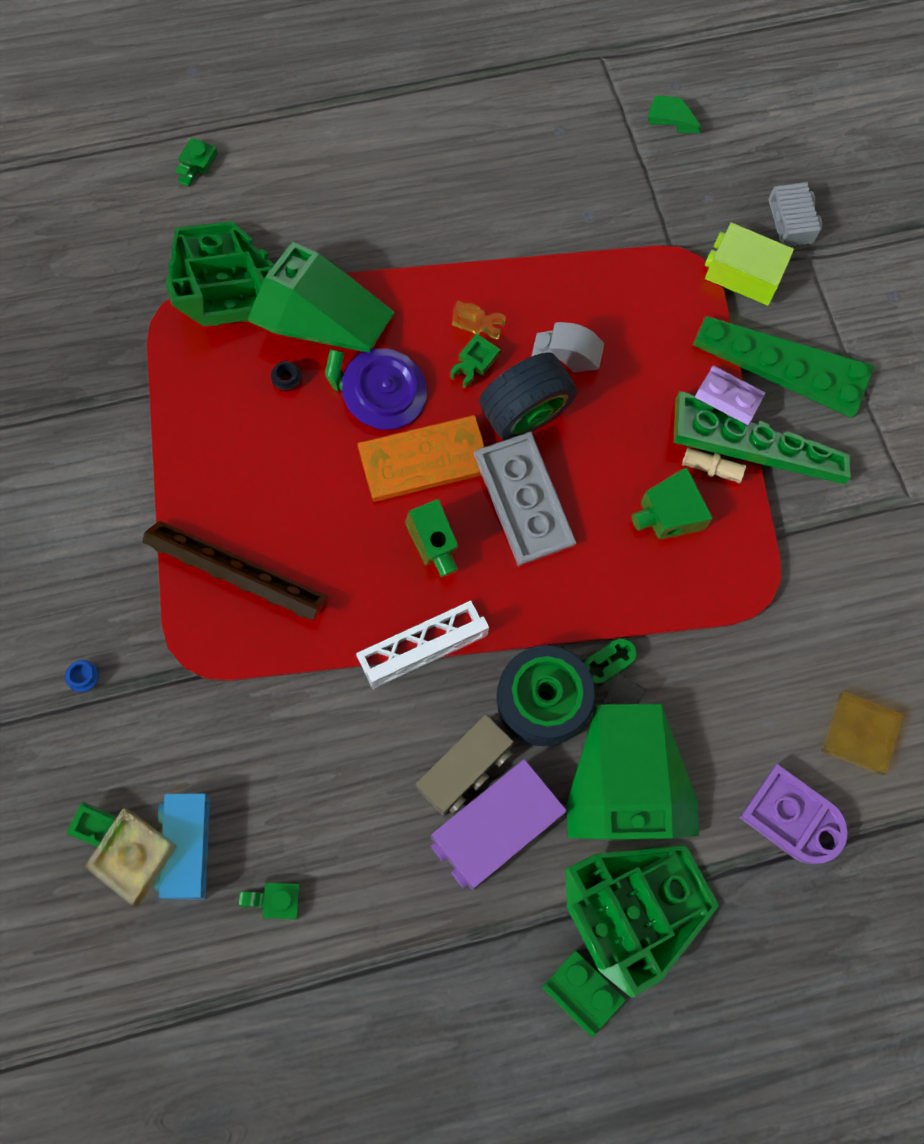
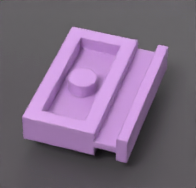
M712 366L695 398L749 425L765 392Z

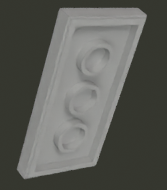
M532 432L474 451V457L518 566L568 549L577 544Z

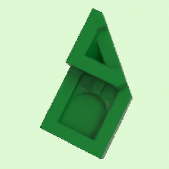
M654 96L648 114L650 125H676L678 133L701 132L699 122L681 98Z

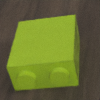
M731 222L726 233L720 231L713 247L718 250L710 251L704 265L709 267L705 279L768 306L794 249Z

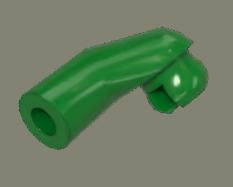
M330 349L325 375L332 388L337 392H341L342 378L344 376L341 368L345 352Z

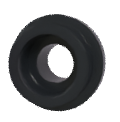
M283 361L273 368L271 380L277 389L290 391L300 384L301 372L295 364ZM284 375L291 376L289 380H282L281 378Z

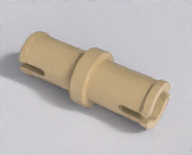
M687 447L682 462L683 466L707 472L709 477L713 478L716 475L735 481L738 484L741 483L746 469V465L720 458V454L715 453L713 456L691 449V447Z

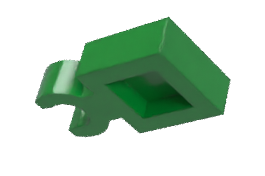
M476 333L459 354V361L462 363L453 366L451 378L454 380L458 374L463 373L467 376L463 381V387H469L473 382L474 373L477 372L483 376L499 357L500 349Z

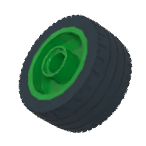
M546 352L531 356L499 375L482 392L479 403L495 432L505 441L528 432H533L549 423L573 402L578 390L561 361L553 353Z
M540 645L528 648L515 656L502 672L496 694L497 708L506 728L521 741L536 746L561 744L578 734L592 713L595 702L593 678L582 660L572 652L567 651V649L553 645ZM545 693L550 697V700H543L539 695Z

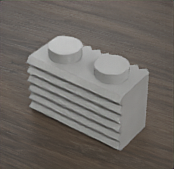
M808 182L774 186L768 201L780 243L789 247L814 243L819 232L822 230V219L820 215H816L815 195L813 191H809Z

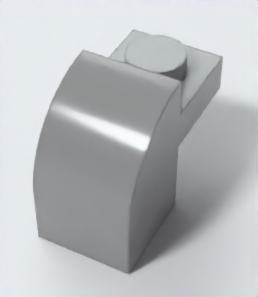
M558 322L554 324L553 331L536 334L532 356L551 352L574 373L596 370L600 367L604 342L586 327L574 323Z

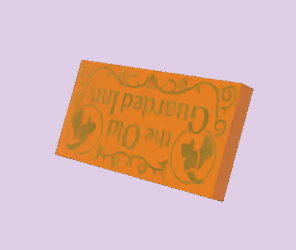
M475 415L357 443L373 502L482 475L474 457V451L485 447Z

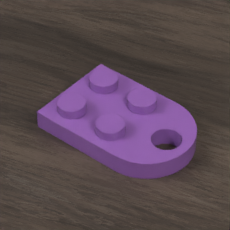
M778 764L772 767L739 816L741 820L783 851L805 864L816 865L831 861L841 853L847 840V825L839 809ZM822 831L830 833L834 838V846L831 850L824 849L819 843V835Z

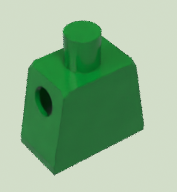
M687 468L680 470L645 492L641 500L643 510L631 515L632 522L638 531L652 526L659 539L705 530L713 519Z
M439 499L410 510L405 524L424 564L427 566L435 563L441 578L458 571L452 557L458 545ZM431 541L439 542L441 547L433 546Z

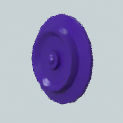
M374 348L370 353L363 352L348 364L342 378V397L349 411L361 423L378 430H396L409 425L422 412L427 399L426 380L420 368L407 355L392 349Z

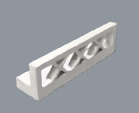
M469 601L356 653V656L372 689H375L486 637L489 626L484 616L480 618L472 601ZM468 611L472 622L459 628L452 627L456 616ZM450 620L449 625L443 624V622ZM432 627L446 630V634L431 641L424 640L427 630ZM422 633L420 638L414 637L415 635ZM404 640L418 644L416 648L401 655L395 653L398 644ZM393 646L391 652L385 650V649H387V648ZM376 653L389 657L388 661L371 669L366 658Z

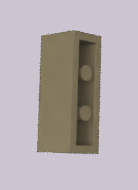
M485 714L416 783V789L443 817L449 811L455 814L467 801L463 796L472 787L476 791L479 790L490 778L487 772L495 764L500 768L512 756L513 753L509 750L512 748L514 741Z

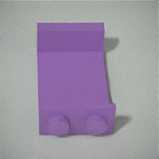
M524 759L432 833L431 839L434 843L430 847L442 862L447 858L455 868L451 874L463 889L468 885L473 891L482 881L524 846L566 813V809Z

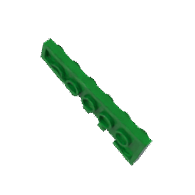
M707 316L703 320L693 343L694 346L850 418L857 414L874 366L861 361Z
M679 391L675 399L674 443L844 485L851 478L849 454L812 440H806L788 431L784 434L778 433L769 427L770 424L759 421L757 424L750 422L749 425H746L695 398V396Z

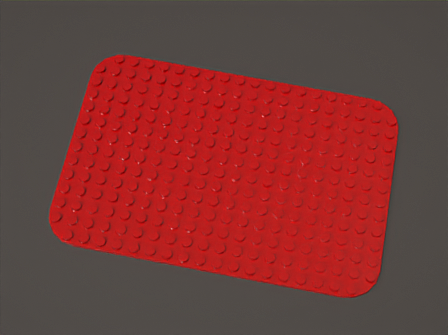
M654 245L346 272L394 311L393 318L372 349H392L407 355L420 368L426 380L427 399L422 412L409 425L396 430H378L361 423L349 411L342 397V391H335L326 378L325 371L330 349L345 352L341 368L343 373H345L348 364L359 354L363 353V351L275 334L249 321L225 323L218 326H203L173 307L170 298L162 303L150 321L147 337L156 523L158 521L165 522L328 596L325 607L314 620L300 617L294 611L281 605L269 603L265 598L252 592L243 591L237 585L226 580L214 578L208 572L195 566L186 565L180 559L169 554L158 552L161 625L170 652L183 668L204 679L238 681L362 667L356 653L469 601H472L479 617L484 616L489 626L488 635L441 658L528 649L540 645L555 646L727 627L754 619L772 602L781 582V559L761 464L720 454V458L741 465L744 464L746 469L740 484L716 475L712 478L707 476V472L683 466L682 462L689 446L674 443L675 399L679 391L696 396L712 366L743 381L740 366L693 345L706 316L731 323L723 287L705 279L709 267L704 266L706 261L701 256L681 247ZM567 322L590 329L604 342L599 369L574 373L561 361L572 378L578 393L573 402L560 415L532 432L577 544L575 546L518 566L482 475L376 502L372 501L357 443L475 415L484 447L502 442L504 440L495 432L483 413L479 398L485 388L499 375L515 364L532 356L537 333L553 331L555 323ZM477 333L498 347L500 355L483 376L475 372L472 384L465 388L463 387V381L467 376L460 373L453 380L451 378V370L454 365L462 363L459 361V354ZM283 361L295 364L301 372L300 384L290 391L277 389L271 380L273 368ZM284 375L281 379L289 380L291 376ZM691 447V449H695L713 456L715 454L714 452ZM687 468L713 518L708 527L702 531L665 539H659L652 526L638 531L632 522L631 515L643 510L641 500L645 492L680 470ZM436 499H439L458 545L457 550L452 555L458 571L442 578L435 563L427 566L424 564L405 524L410 510ZM431 541L433 546L441 547L439 542ZM468 611L456 616L452 627L459 628L472 622ZM450 620L443 622V624L449 625ZM432 627L427 630L424 640L431 641L446 634V630ZM419 633L414 637L420 638L422 633ZM404 640L398 644L395 653L401 655L416 648L418 644ZM391 646V647H389V648H387V649H385V650L391 652L393 646ZM376 653L366 658L369 666H374L388 661L389 657Z

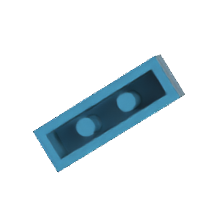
M165 794L164 803L159 804L158 821L163 823L162 837L157 838L156 855L157 858H161L160 871L155 873L154 890L159 892L160 899L206 900L210 798L206 794Z

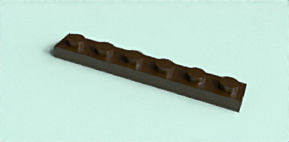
M158 521L144 532L142 543L153 547L157 552L169 554L180 559L186 565L195 566L208 572L214 578L226 580L237 585L243 591L252 592L265 598L269 603L281 605L294 611L300 617L314 620L326 605L328 596L165 522Z

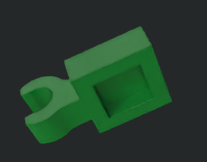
M191 137L178 157L180 164L176 169V174L181 175L178 183L189 187L197 172L205 175L218 155L217 148Z
M265 883L264 893L240 892L239 906L263 908L262 918L297 920L300 885Z

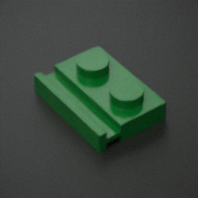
M576 950L568 956L541 987L591 1038L596 1035L598 1030L605 1025L625 1002V999Z

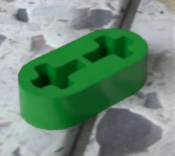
M617 639L589 657L584 662L589 672L591 670L590 665L597 668L605 663L607 666L600 674L602 678H599L597 675L592 676L594 687L605 684L626 670L635 660L636 649L630 641ZM616 648L620 651L624 649L628 651L625 657L627 661L619 658L612 662L610 659L617 652Z

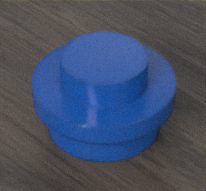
M86 660L72 663L65 673L67 685L73 691L80 693L94 688L99 679L96 666Z

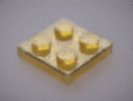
M843 691L839 694L821 752L874 773L885 775L889 768L904 714Z
M123 808L85 867L128 903L139 906L177 846L133 811Z

